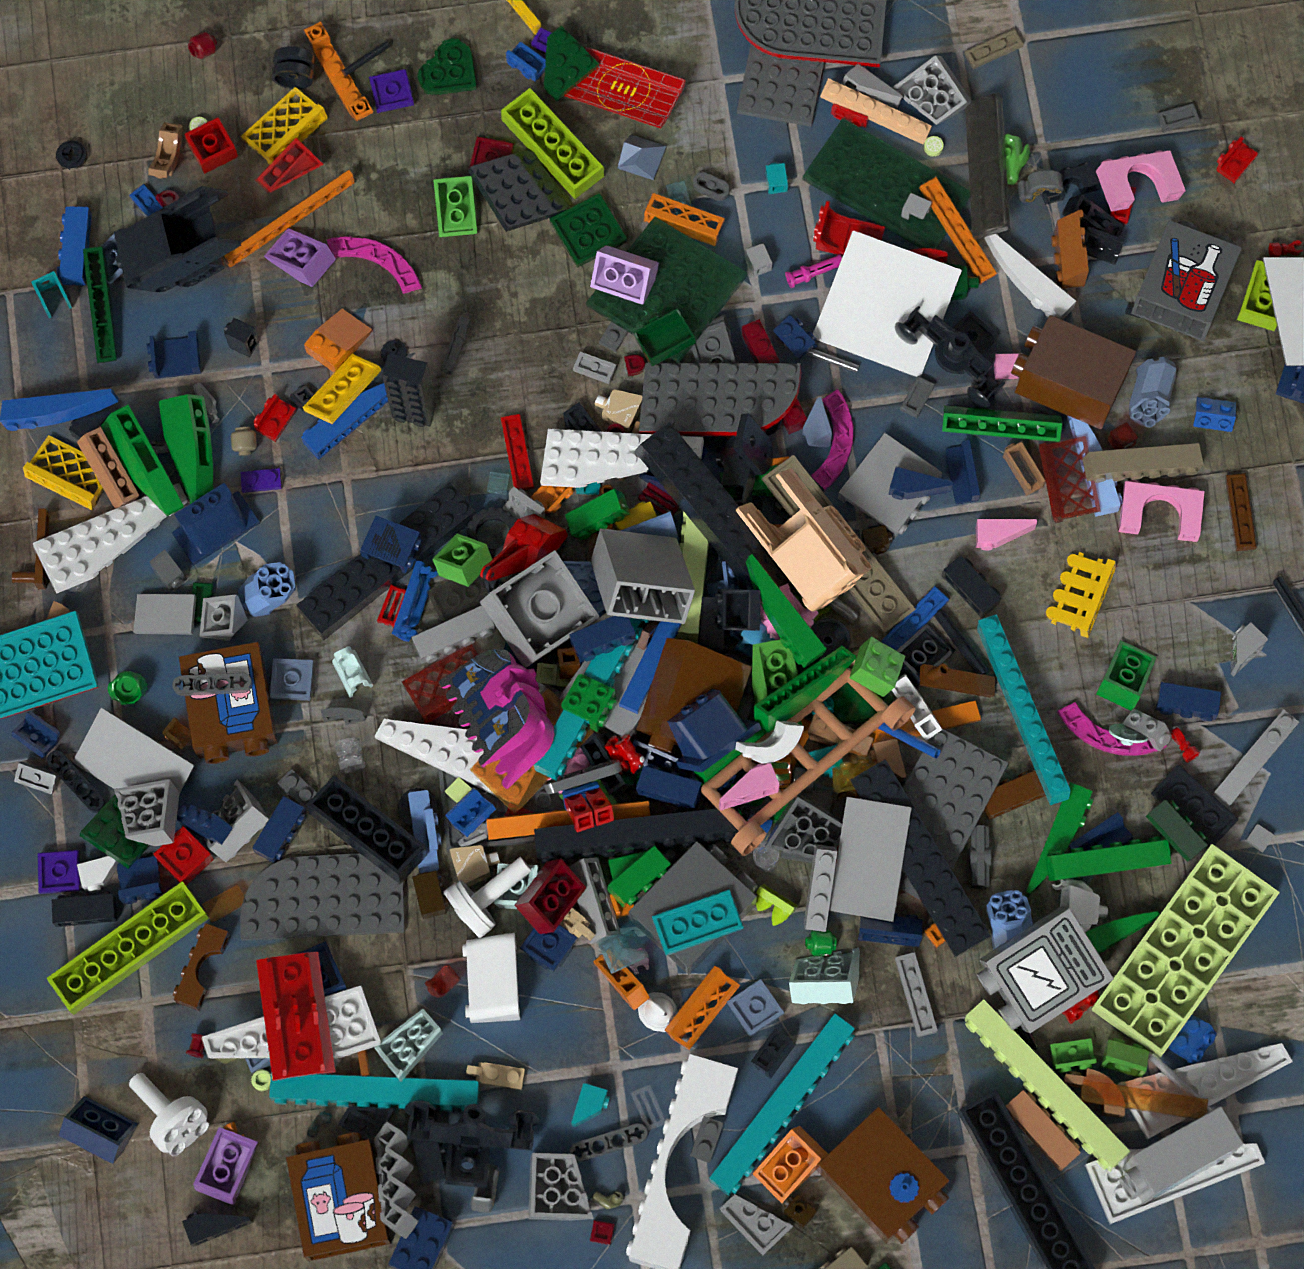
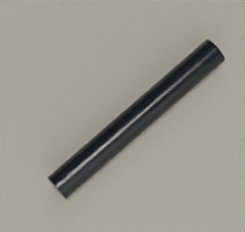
M383 42L342 70L343 75L351 74L390 48L389 42Z

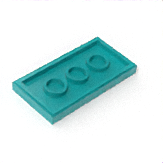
M730 889L652 916L665 956L744 929Z

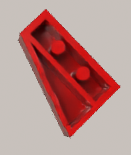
M294 138L260 173L255 181L267 193H271L324 164L297 138Z

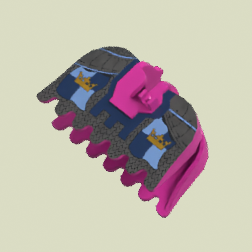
M493 649L475 656L460 668L441 679L439 685L445 689L451 686V689L446 694V698L449 701L458 699L453 705L452 710L456 714L464 712L459 719V724L462 727L470 725L465 736L469 740L477 737V740L472 745V750L475 753L484 751L478 760L480 766L485 767L487 764L501 759L495 770L500 775L507 772L502 785L505 789H508L549 750L554 738V727L546 716L545 702L539 692L538 683L535 679V670H528L522 665L517 664L514 657L508 651Z

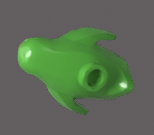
M1006 134L1002 139L999 155L997 150H994V160L1003 173L1005 183L1013 185L1017 184L1020 171L1029 159L1030 149L1029 145L1026 144L1023 150L1022 140Z

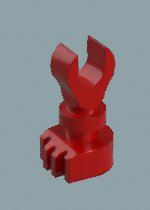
M1296 240L1288 245L1286 243L1280 245L1279 242L1270 243L1268 247L1269 256L1279 258L1280 255H1287V253L1298 256L1304 249L1297 250L1294 246H1300L1302 242Z
M1178 727L1171 730L1172 739L1179 745V749L1184 751L1182 757L1186 763L1199 756V750L1196 746L1191 747V743L1186 741Z

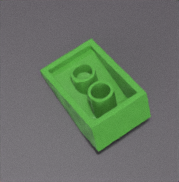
M471 175L433 179L439 237L478 234L475 186Z
M780 640L753 644L752 689L756 705L798 676L793 653L789 648L786 649Z

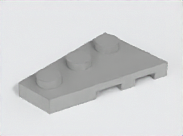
M735 1194L719 1209L762 1256L793 1228V1225L780 1220Z

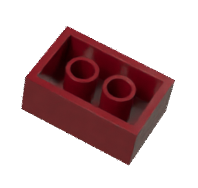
M562 859L548 861L514 906L539 934L554 932L585 891L586 886Z

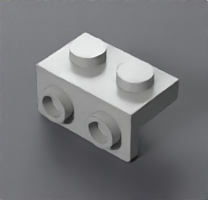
M513 486L509 491V500L503 506V511L510 512L511 516L515 517L516 520L531 514L545 518L544 505L538 500L534 501L529 498V495L524 490H518Z

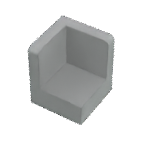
M910 193L902 209L901 217L909 219L912 214L924 219L926 213H929L932 202Z
M764 244L746 249L745 258L754 277L772 271V261Z

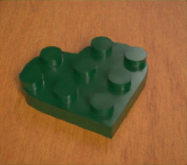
M450 38L442 41V44L435 50L434 58L426 60V63L418 70V81L425 94L443 95L477 90L470 47L461 42L460 39Z

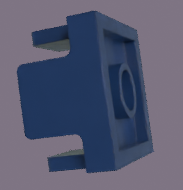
M560 925L554 932L539 934L534 928L520 949L527 953L529 958L538 965L554 972L558 966H562L570 955L572 946L578 938Z

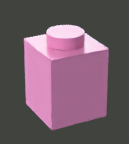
M995 354V380L1018 379L1017 376L1011 374V371L1019 354Z

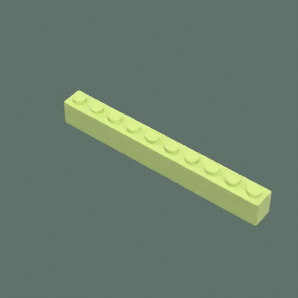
M982 1000L966 1015V1027L972 1033L976 1032L981 1037L980 1041L985 1047L993 1049L995 1057L1001 1063L1005 1062L1010 1067L1008 1069L1015 1078L1019 1077L1024 1082L1023 1086L1028 1092H1034L1039 1097L1037 1099L1044 1108L1048 1107L1053 1112L1052 1116L1058 1123L1061 1124L1063 1122L1068 1128L1067 1132L1074 1139L1078 1138L1083 1143L1082 1148L1088 1154L1092 1153L1098 1159L1096 1162L1102 1169H1108L1111 1172L1129 1155L1130 1150L1014 1030L1012 1031L1006 1022L985 1000Z

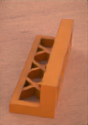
M655 193L652 194L644 214L645 222L712 246H716L718 242L719 232L725 219ZM655 200L662 202L664 205V207L660 209L654 208L652 206ZM679 208L682 214L674 215L670 210ZM695 214L699 216L700 220L693 222L688 216ZM712 220L718 222L716 229L708 227L706 222Z
M714 966L664 1030L674 1041L690 1050L740 985L727 977L720 968ZM726 982L731 985L730 988L721 993L723 985ZM717 999L715 1007L708 1009L709 1003ZM705 1016L704 1021L696 1025L698 1017ZM692 1032V1036L687 1042L682 1040L686 1033Z

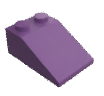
M289 228L264 255L267 260L299 282L311 287L315 285L336 260L327 244Z
M219 1127L193 1184L195 1190L234 1205L243 1186L258 1142Z

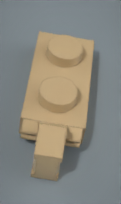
M571 908L560 923V925L578 938L584 935L591 941L596 935L587 928L590 925L588 920L573 908Z
M484 1062L479 1063L478 1067L467 1065L466 1074L467 1076L476 1077V1081L484 1085L522 1090L525 1069Z

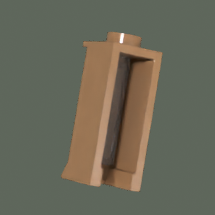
M1012 443L1007 446L1003 459L1006 460L1023 488L1025 495L1028 496L1043 488L1045 479L1023 443Z

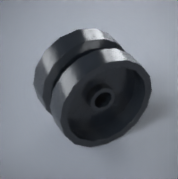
M291 46L275 50L273 55L274 67L272 68L271 75L272 81L276 85L288 89H293L294 87L305 89L310 87L314 77V54L304 48Z
M824 618L815 622L811 627V630L826 648L824 654L813 661L814 664L841 646L847 650L849 649L850 634L846 626L840 621Z

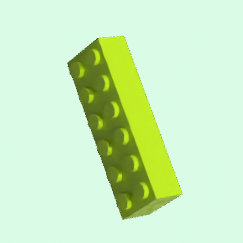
M531 88L501 110L502 121L528 149L536 154L545 168L574 199L578 198L604 177V167Z

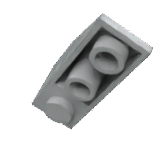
M859 64L845 74L842 85L896 110L903 97Z

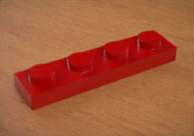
M520 414L501 417L513 486L518 490L522 489L524 491L534 489Z

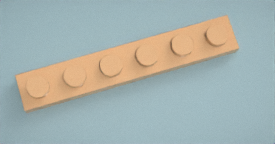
M829 78L820 96L829 102L866 115L869 120L921 144L925 143L932 127L925 122Z

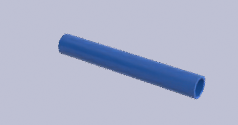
M885 723L878 727V729L935 759L940 755V749L900 728L892 731Z

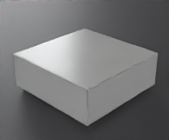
M1257 824L1245 842L1263 853L1274 837V834Z

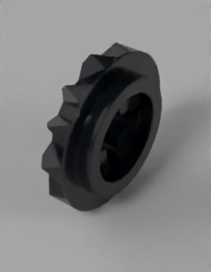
M74 140L62 143L56 151L57 162L62 168L65 167L69 170L71 168L78 169V166L84 164V160L87 158L85 147L80 142ZM73 149L76 156H73L70 161L67 155H70Z

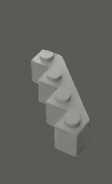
M386 1122L374 1138L375 1147L377 1148L376 1167L380 1184L378 1185V1193L382 1210L380 1218L390 1229L407 1239L418 1221L405 1211L416 1194L403 1184L414 1167L401 1157V1154L412 1140L407 1139V1136L402 1131Z

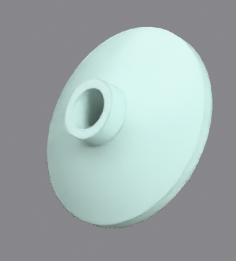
M1113 724L1109 727V733L1121 740V743L1131 746L1133 743H1142L1149 739L1125 727L1123 724Z

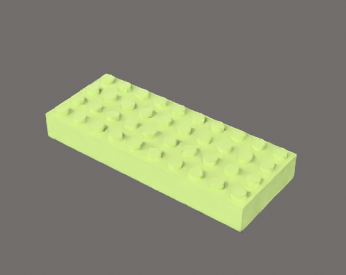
M1211 844L1091 1010L1137 1044L1144 1046L1145 1050L1151 1054L1155 1053L1161 1058L1280 892Z

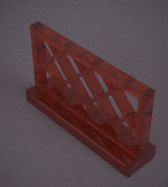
M1086 436L1052 444H1038L1054 522L1060 523L1064 519L1101 512L1095 482L1091 481V486L1087 492L1078 487L1082 480L1086 479L1085 471L1081 473L1075 469L1079 461L1083 459V454L1085 453L1086 456L1089 452ZM1083 442L1084 449L1080 455L1071 450L1075 444ZM1061 447L1066 451L1061 459L1053 455L1052 449ZM1068 453L1077 457L1072 466L1063 462ZM1061 464L1069 468L1064 478L1057 474V469ZM1072 471L1081 476L1076 484L1067 480ZM1064 483L1073 487L1068 496L1060 491ZM1076 489L1085 494L1079 503L1071 499ZM1087 497H1090L1095 501L1096 507L1087 509L1082 504ZM1068 501L1077 506L1073 512L1065 514L1064 506Z
M472 644L463 647L402 681L425 724L452 710L453 705L457 702L458 699L449 701L446 698V694L440 696L436 695L438 686H440L439 681L442 674L449 675L453 672L444 670L447 663H456L455 671L459 668L460 664L464 665L468 662L462 660L465 653L471 651L473 658L478 655ZM431 672L439 673L437 681L428 680V674ZM414 681L422 682L419 691L410 689L409 684ZM425 683L435 685L432 694L422 692ZM421 696L431 698L429 704L421 707L419 704Z

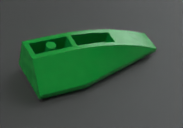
M186 394L160 400L159 408L164 438L191 504L213 490V459L204 396Z
M126 405L112 412L100 427L129 478L166 516L184 508L130 406Z

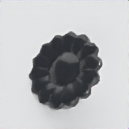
M388 341L381 349V357L384 362L387 360L388 353L406 357L407 348L401 341Z

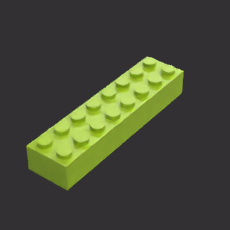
M182 881L46 979L67 1009L75 1015L209 918Z

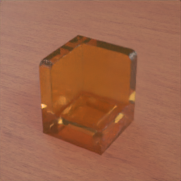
M176 717L171 720L162 732L168 741L181 750L191 739L190 730L183 726Z

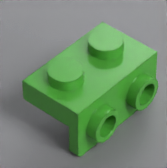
M1092 1039L1050 1044L1053 1069H1059V1073L1072 1071L1071 1067L1079 1066L1080 1070L1092 1068V1064L1097 1063V1060L1094 1058Z

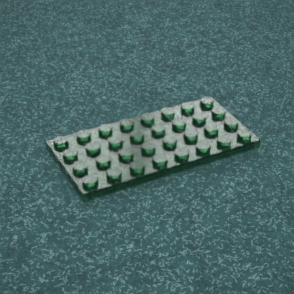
M844 118L841 119L802 176L803 181L921 249H937L947 232L932 208L929 213H926L924 219L912 214L909 219L901 217L902 209L910 193L926 199L919 187L937 177L959 214L973 195V192Z

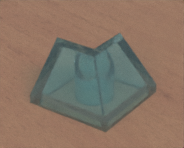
M635 930L617 935L597 946L611 974L649 957Z

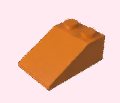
M341 309L314 331L304 343L307 354L335 373L347 358L357 351L373 330L344 309Z
M801 1126L790 1130L752 1174L783 1203L817 1169L818 1164L828 1153Z

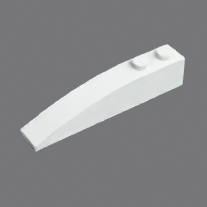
M989 228L986 230L985 241L1004 272L1016 287L1031 301L1035 308L1045 312L1047 318L1051 315L1063 320L1074 309L1076 300Z

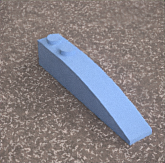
M1067 415L1095 517L1118 512L1122 504V497L1115 488L1117 481L1109 479L1104 482L1095 483L1086 479L1082 459L1088 452L1103 451L1095 434L1087 423Z

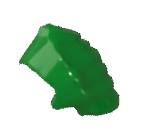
M123 671L116 676L114 681L108 684V693L112 700L118 701L122 705L134 704L145 696L148 683L140 673Z

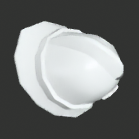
M652 992L648 994L650 998L638 1007L639 1018L646 1027L654 1031L666 1032L664 1029L678 1013L677 1006L673 999L666 994Z

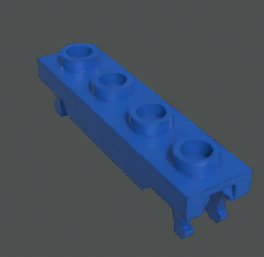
M416 561L392 631L393 635L405 642H409L412 636L418 635L414 627L419 624L431 588L429 584L430 579L438 576L437 571L433 572L434 569L430 566L426 567L425 563L421 561Z

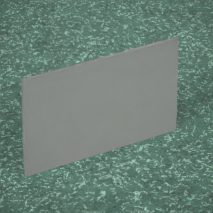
M103 708L97 714L72 762L113 789L170 779L179 792H181L195 766Z
M847 797L829 911L893 922L908 827L910 825L911 807Z

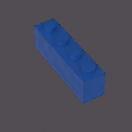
M66 206L65 213L62 214L64 231L60 232L62 249H59L58 257L61 262L60 266L57 267V277L60 278L62 285H86L83 249L89 248L92 214L89 207Z

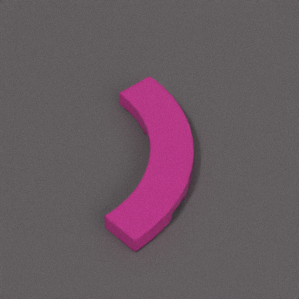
M351 236L326 239L328 247L335 258L359 257L371 260L384 267L397 280L403 294L422 289L413 268L399 253L387 245L372 239L351 238Z
M839 389L822 399L832 421L833 443L828 457L811 477L824 488V491L837 480L845 468L853 442V423L849 407Z
M1076 702L1057 711L1064 724L1078 738L1104 752L1137 756L1158 751L1154 749L1149 739L1146 742L1133 743L1131 746L1122 744L1121 740L1109 733V730L1102 729L1092 723L1080 710Z

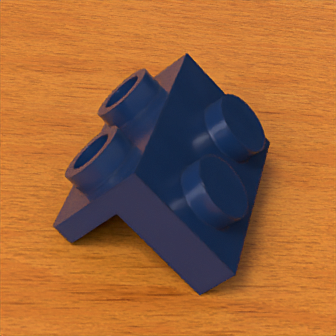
M789 315L773 332L798 359H801L809 350L818 347L815 343L817 338L810 331L808 333L804 331V324L797 317L793 319Z
M28 711L25 720L12 731L11 736L44 758L58 744L60 732L56 727L42 720L39 715Z

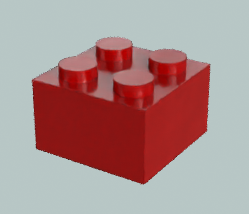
M219 117L184 134L187 144L204 174L238 158L236 148Z

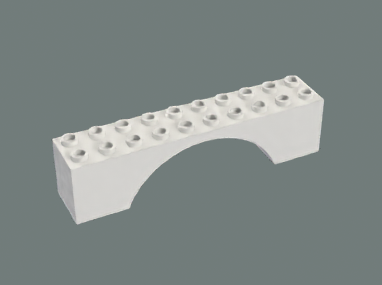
M689 1054L688 1059L684 1058L681 1067L683 1078H678L675 1087L677 1098H672L669 1107L671 1118H666L663 1127L665 1138L660 1139L657 1147L659 1158L658 1160L654 1159L651 1167L653 1178L652 1180L648 1179L645 1187L647 1198L646 1200L642 1199L638 1212L641 1218L640 1221H635L632 1232L635 1238L634 1241H629L626 1253L629 1255L630 1262L653 1269H680L690 1237V1230L678 1219L668 1200L665 1187L667 1164L676 1144L686 1132L702 1122L703 1116L712 1118L726 1115L738 1068Z

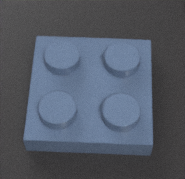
M273 658L270 698L311 701L313 660Z
M761 979L727 1002L750 1037L784 1015L783 1010Z

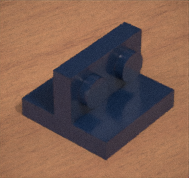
M1284 364L1275 395L1304 403V366H1286Z

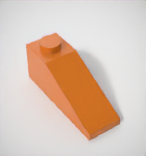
M610 949L593 961L633 1010H636L650 998L640 981Z

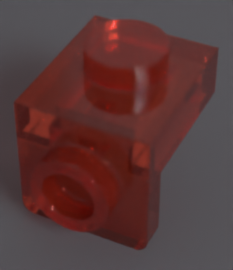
M447 964L432 979L427 980L425 985L432 996L440 998L446 996L461 978Z

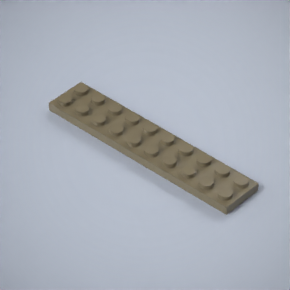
M794 455L762 478V481L791 517L801 509L776 477V474L790 468L794 470L823 508L829 505L834 507ZM865 546V551L862 554L870 563L871 570L857 580L856 584L849 591L881 632L885 634L916 609Z

